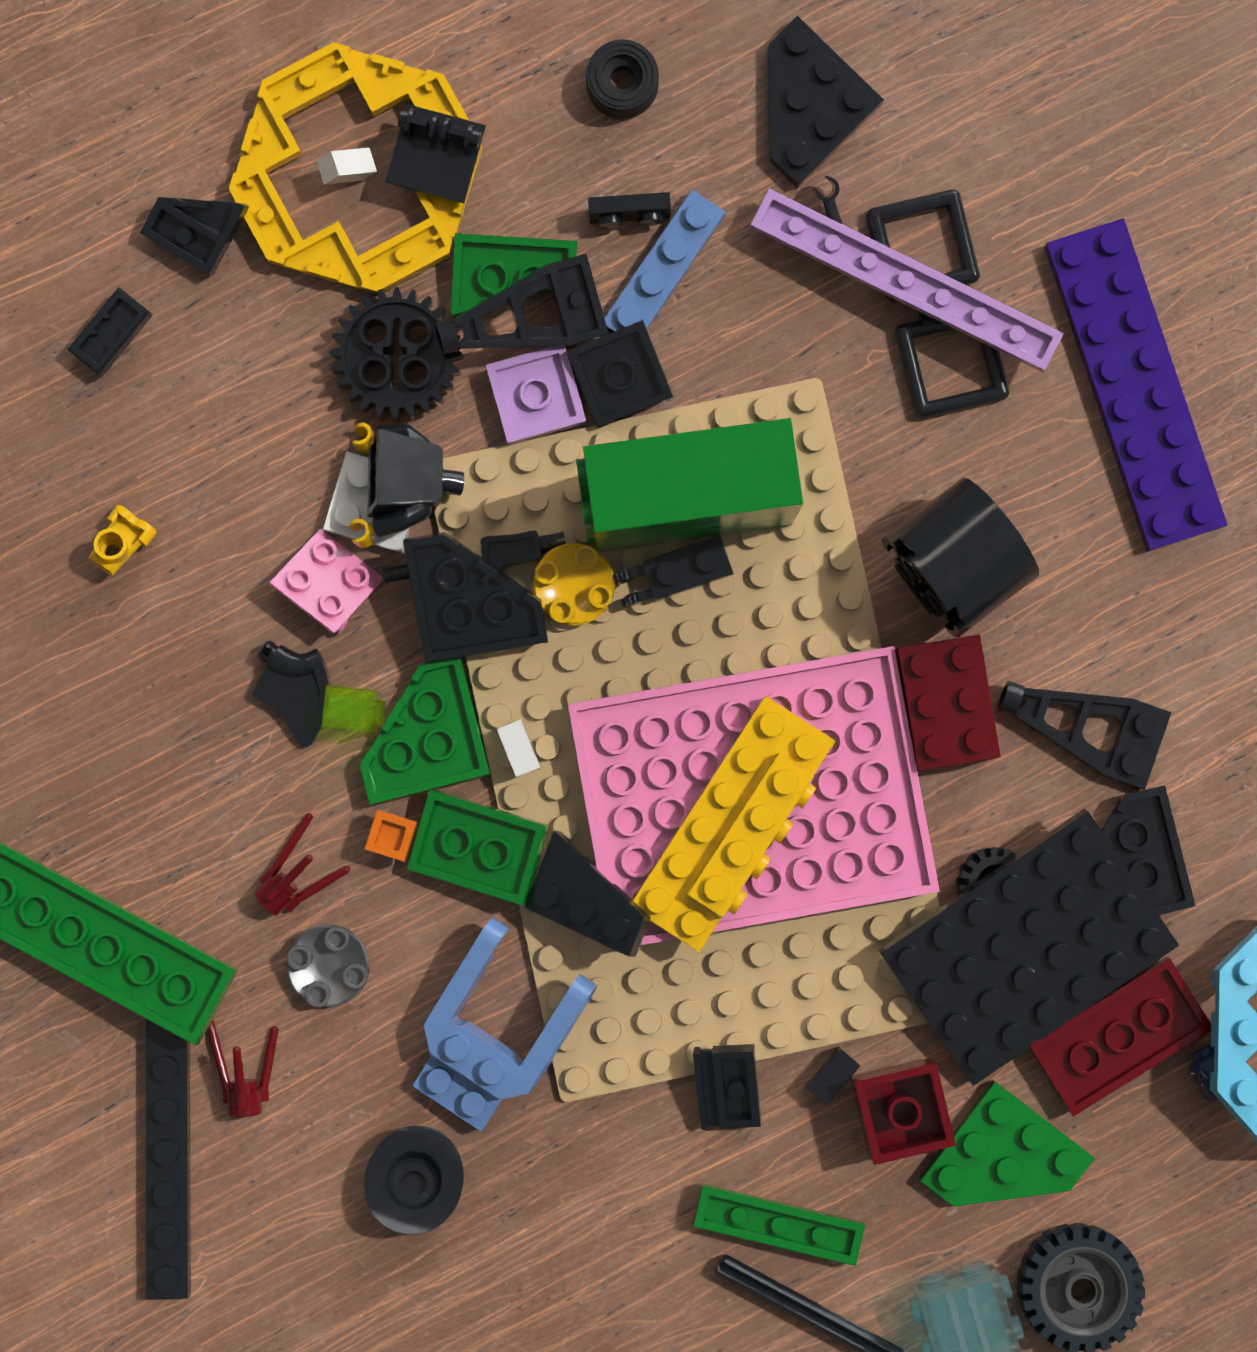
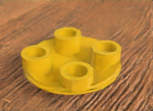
M580 543L563 544L546 553L536 566L533 576V592L542 600L543 612L548 617L566 625H582L597 619L609 607L615 591L614 573L608 560L591 546Z

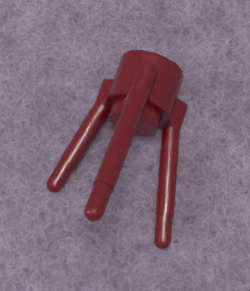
M307 813L297 826L270 869L259 879L262 885L254 892V896L259 903L275 916L284 908L292 912L301 902L350 872L349 866H343L296 895L294 893L298 888L293 881L312 862V855H306L287 875L282 872L278 874L312 821L313 815L311 813Z
M212 1020L207 1030L223 1089V1103L228 1104L229 1116L250 1117L261 1114V1102L269 1101V1081L277 1045L278 1027L273 1026L270 1029L260 1084L256 1086V1079H244L241 1049L238 1046L232 1050L235 1080L230 1082L219 1037Z

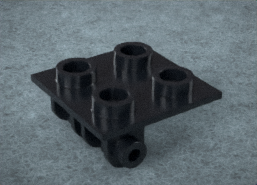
M407 104L406 110H402L399 115L398 127H400L385 182L464 204L486 125Z

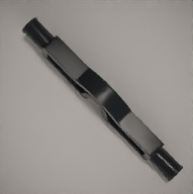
M535 530L511 535L486 536L480 541L482 558L500 571L506 566L541 560L542 552H547L557 546L566 544L565 540L549 543L565 539L564 531L538 536ZM407 563L382 567L384 575L399 572L383 576L385 584L410 579Z

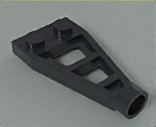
M587 254L546 264L459 316L434 323L436 336L443 355L460 351V349L572 345L609 334ZM542 289H548L553 293L560 317L558 323L552 327H532L525 322L522 304L525 299ZM502 306H509L516 325L515 331L496 336L488 335L485 332L482 321L484 315ZM455 326L460 327L463 331L461 341H458Z
M1009 680L1001 692L997 705L998 712L1015 717L1100 775L1140 790H1145L1172 713L1133 698L1025 688V686ZM1024 696L1025 705L1022 709H1018ZM1059 703L1076 708L1077 714L1070 733H1064L1045 722L1044 716L1049 704ZM1093 714L1112 715L1120 721L1114 745L1109 752L1098 750L1083 737L1082 732L1086 720Z

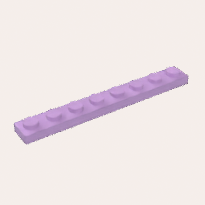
M771 189L767 191L750 225L751 229L1043 373L1064 334Z

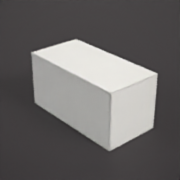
M370 148L330 151L316 160L324 185L362 181L377 172Z
M521 719L497 729L517 778L541 768Z

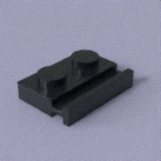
M754 1044L713 1046L712 1049L694 1047L693 1059L701 1130L707 1129V1126H719V1129L761 1127V1108Z

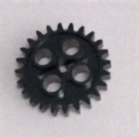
M395 287L393 296L390 299H387L382 289H379L378 301L375 303L366 295L362 296L365 308L359 310L355 306L350 305L349 309L354 318L351 321L343 318L338 320L343 329H345V333H332L333 340L340 344L341 348L329 350V354L332 358L341 360V362L332 366L331 370L337 375L345 374L337 383L340 390L352 387L347 399L353 403L362 398L360 409L363 413H366L372 406H375L376 417L380 420L387 410L391 411L394 422H398L401 411L405 410L411 420H415V408L419 406L427 414L431 413L428 401L433 399L443 404L444 400L439 391L442 388L448 391H454L455 389L448 380V376L461 375L460 369L452 365V362L462 360V352L456 351L443 355L435 332L434 323L440 322L444 318L445 308L441 306L431 311L433 301L430 296H427L421 303H417V292L413 289L407 299L402 298L399 287ZM396 319L401 320L399 345L406 355L399 357L400 387L398 390H393L394 364L387 354H393L395 351L393 324ZM379 325L387 329V335L381 342L371 343L367 341V332L372 327ZM421 326L428 330L426 339L418 344L409 342L407 334L410 329ZM457 335L458 341H461L460 335ZM373 366H382L386 369V376L380 383L372 384L366 381V373ZM420 366L427 370V377L420 384H410L406 381V375L411 368Z

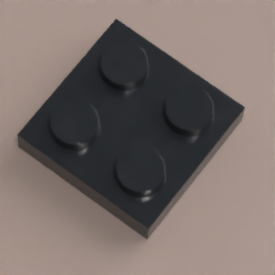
M644 320L567 351L597 428L674 397Z

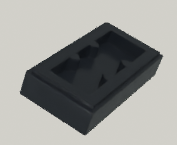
M118 287L67 350L102 378L153 314Z

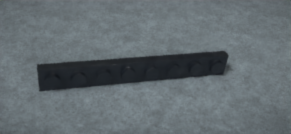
M146 1019V1299H188L191 1296L190 1042Z

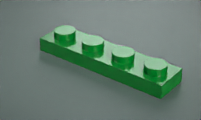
M702 1183L693 1227L856 1266L865 1223Z

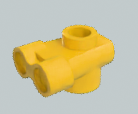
M117 505L107 517L106 521L109 525L96 535L93 544L94 549L88 557L92 564L110 576H113L140 546L146 548L157 534V531L150 524L137 518L121 505ZM112 548H117L120 550V552L116 555H106L107 552Z

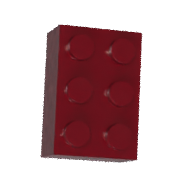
M980 634L896 648L895 654L917 771L1001 758Z

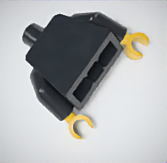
M362 422L355 426L356 434L360 437H366L359 441L353 440L351 443L360 454H368L367 517L373 518L372 523L369 524L363 519H354L350 523L349 528L353 531L366 528L365 534L361 538L352 540L356 546L367 548L374 543L376 535L384 537L398 533L428 519L430 514L440 505L443 494L456 496L462 494L464 473L462 471L443 469V449L439 445L432 444L428 438L410 425L378 426L375 428V431H372L367 423Z

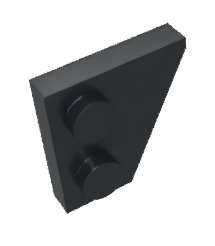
M158 197L140 233L207 275H214L250 206L245 203Z

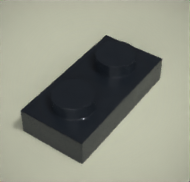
M670 192L588 198L590 224L598 223L599 228H617L622 226L624 221H639V225L653 226L663 223V219H668L671 215Z

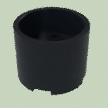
M965 477L958 480L882 538L883 547L888 552L894 549L897 558L894 559L896 563L894 567L908 588L929 614L933 613L938 618L943 616L949 622L944 627L948 633L956 638H959L1039 577V568L1036 560L1018 530L992 498L977 484Z

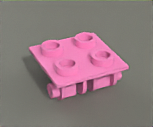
M320 528L272 579L269 585L293 602L299 609L307 613L308 616L320 623L326 630L332 634L336 632L340 634L348 625L350 616L379 586L384 577Z

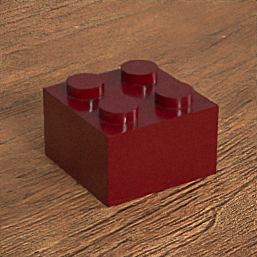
M931 1058L854 1075L850 1078L868 1155L874 1165L956 1146L937 1063Z

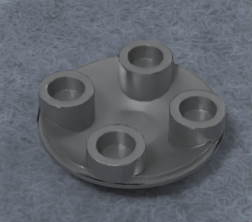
M319 925L302 933L291 946L286 963L287 976L294 991L314 1007H336L352 1000L364 987L369 974L368 953L363 942L350 930L337 925Z

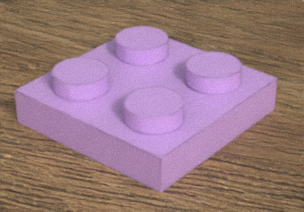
M565 345L544 348L486 365L508 445L587 424Z

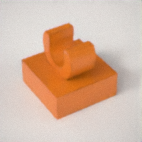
M377 810L365 850L405 862L418 822Z

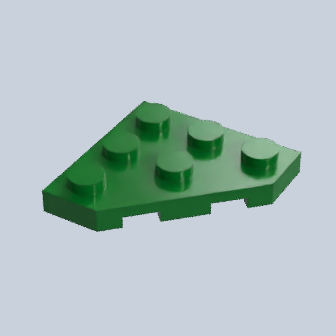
M461 657L432 661L418 666L400 700L397 701L381 728V732L360 764L370 805L491 774Z
M992 1080L953 1132L956 1146L940 1149L919 1177V1180L952 1206H963L1071 1191L1095 1157L996 1081Z

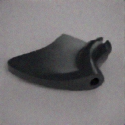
M266 641L263 645L264 647L258 653V658L268 665L257 683L252 696L272 706L285 720L298 742L302 746L308 747L313 744L319 734L328 710L330 681L326 664L318 649L300 654L283 645L277 646L273 641Z

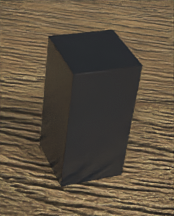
M838 1047L805 1086L827 1105L859 1069L860 1065L843 1049Z

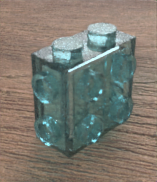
M985 1261L971 1262L961 1267L962 1272L949 1276H945L944 1272L928 1274L920 1279V1284L912 1286L915 1294V1299L909 1300L915 1325L923 1323L927 1337L926 1340L920 1341L922 1352H1021L1018 1341L1025 1339L1018 1315H1011L1007 1300L1013 1298L1011 1286L1006 1273L999 1275L998 1270L993 1264L986 1265Z

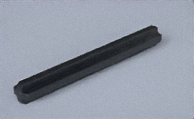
M723 1255L716 1266L715 1274L717 1277L857 1352H904L897 1345L729 1255Z

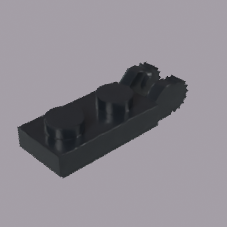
M718 535L642 561L643 565L613 574L615 584H625L633 581L635 578L647 576L651 589L634 592L621 599L623 608H628L653 599L656 602L732 576L734 573L721 536Z

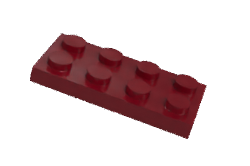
M1165 957L1116 988L1045 1038L1037 1040L1029 1046L1070 1115L1074 1117L1210 1032L1211 1023L1169 957Z

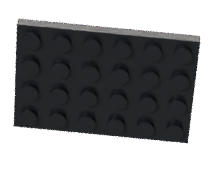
M1084 808L879 949V952L972 1086H974L1029 1049L1030 1044L1051 1034L1174 950L1179 944L1089 811Z

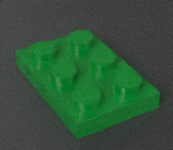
M432 789L429 790L407 869L523 906L526 904L549 825Z

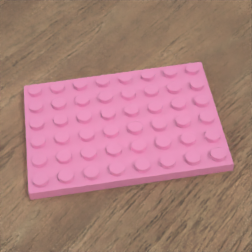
M894 646L568 704L597 869L612 884L620 887L632 900L765 695L834 739L835 743L810 782L811 785L816 787L811 798L803 809L795 805L787 819L793 822L791 829L780 844L773 840L764 853L771 858L758 879L750 875L742 888L743 891L748 893L744 902L735 915L727 911L713 932L940 892ZM649 921L640 945L678 938L652 921Z

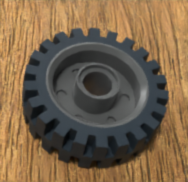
M1074 1223V1225L1070 1226L1067 1224L1057 1226L1058 1229L1054 1231L1047 1230L1042 1233L1043 1237L1040 1240L1035 1239L1029 1245L1031 1249L1028 1254L1024 1253L1021 1259L1022 1267L1017 1272V1295L1024 1315L1037 1333L1059 1349L1064 1348L1068 1352H1095L1099 1348L1103 1351L1112 1348L1111 1343L1114 1341L1120 1343L1126 1338L1124 1333L1128 1329L1133 1331L1137 1325L1135 1319L1137 1315L1141 1316L1144 1308L1141 1304L1142 1299H1145V1288L1142 1283L1144 1277L1138 1266L1139 1263L1118 1238L1099 1227L1088 1226L1084 1223ZM1078 1279H1088L1090 1283L1088 1292L1081 1297L1072 1296L1071 1287L1073 1283Z

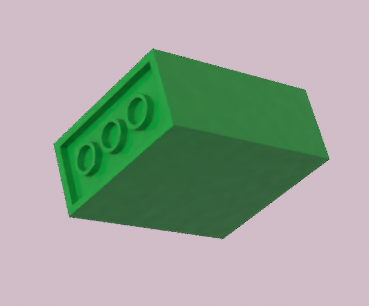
M791 418L583 446L584 458L576 459L587 543L596 542V548L599 552L792 526L803 506Z

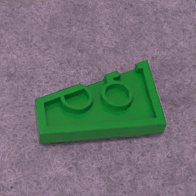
M455 233L450 315L454 316L466 312L546 264L577 256L578 242ZM542 289L536 293L548 291V289Z

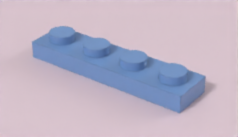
M691 190L604 318L608 331L612 333L644 320L647 330L649 329L725 217L726 212L694 190Z

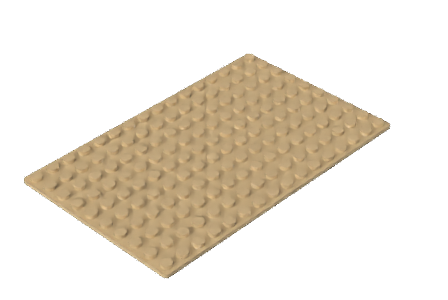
M807 379L617 420L598 428L597 425L534 438L512 445L506 444L443 458V469L462 471L464 473V488L460 496L443 494L442 501L435 510L439 533L446 532L480 557H482L480 541L483 537L511 535L533 530L537 531L538 536L564 531L565 539L549 543L565 540L566 544L580 543L597 550L596 542L587 543L576 459L584 458L583 446L788 418L792 420L803 506L792 526L720 535L734 573L732 576L656 602L653 599L632 607L623 608L621 599L626 595L651 589L647 576L644 575L625 584H615L614 595L609 607L601 616L589 623L566 625L551 619L544 613L548 634L547 643L466 656L498 809L549 825L533 883L554 830L561 831L571 840L570 843L582 855L587 856L596 864L568 704L882 648L823 383L820 379ZM712 537L601 551L600 553L608 560L615 574L634 566L643 565L642 561ZM547 551V552H542V558H543V556H544L546 553H548L549 551ZM540 560L506 566L501 571L534 594L533 576ZM521 719L541 768L517 778L497 729ZM937 892L712 932L700 953L679 939L640 945L636 957L626 956L616 950L611 951V948L524 908L525 905H519L544 1025L546 1026L579 974L598 985L590 1001L552 1060L559 1095L564 1102H572L695 1075L694 1047L712 1049L713 1046L754 1044L756 1061L928 1023L880 954L879 949L940 908Z

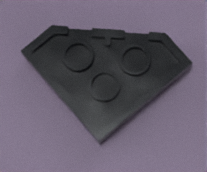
M797 15L769 43L768 92L769 161L798 189L883 104L884 99Z
M446 532L403 540L425 662L548 642L542 600Z
M1165 785L1122 795L1101 831L1158 915L1195 907Z

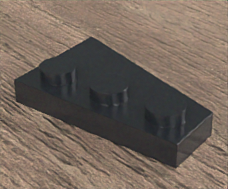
M554 830L524 908L626 956L636 957L651 917L620 887L612 884L596 868L597 865L587 856L582 855L570 843L571 840L561 831Z

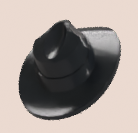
M408 1126L387 1136L372 1154L365 1173V1198L370 1212L375 1219L387 1229L403 1235L424 1234L443 1224L456 1208L463 1188V1165L457 1148L446 1135L427 1126Z

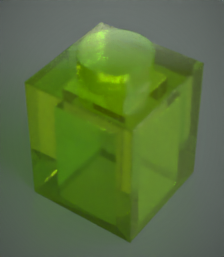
M326 685L322 727L376 733L377 724L383 725L386 701L379 700L380 692L376 690Z

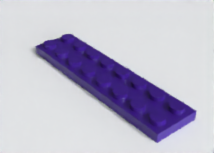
M1124 218L1047 242L1044 248L1146 551L1149 552L1228 526Z

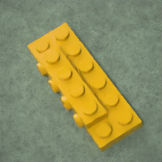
M765 695L634 897L633 901L651 917L650 921L700 953L726 912L729 911L735 915L744 902L748 893L743 891L742 888L750 875L758 879L771 858L764 853L773 840L780 844L791 829L793 822L787 818L795 805L803 809L811 798L816 787L811 785L810 782L834 745L835 740Z

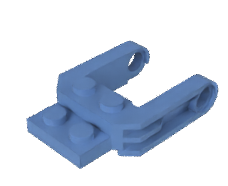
M494 917L489 920L475 940L424 1023L431 1056L412 1085L481 1132L485 1129L503 1099L528 1094L537 1086L598 986L581 974L577 976L525 1060H522L517 1052L470 1021L461 1020L459 1018L460 1013L494 960L492 956L494 950L505 934L511 930V928Z

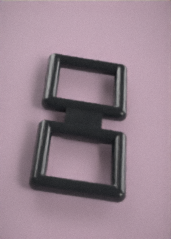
M950 189L874 207L867 211L866 220L871 239L890 248L884 222L947 207L962 269L943 274L965 285L979 280L980 271L961 195L957 190ZM885 295L886 298H887L889 301H891V302H896V301H897V300H895V299H893V298H891V297ZM919 311V321L902 324L896 328L897 345L914 413L917 418L926 419L1002 401L1009 396L1010 392L1000 351L980 342L991 386L928 401L913 339L952 330L953 328Z

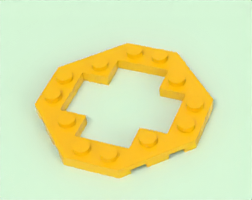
M333 42L262 80L257 95L258 102L253 118L250 119L241 147V157L236 173H233L229 190L236 203H245L250 206L244 218L269 263L378 295L379 289L386 292L451 256L455 242V233H458L483 146L481 143L464 204L415 191L429 218L359 256L356 254L339 221L303 240L267 175L302 155L284 119L355 82L373 116L410 98L413 106L469 120L444 74L429 69L424 71L410 67L398 60L377 54H365L352 50L349 46Z

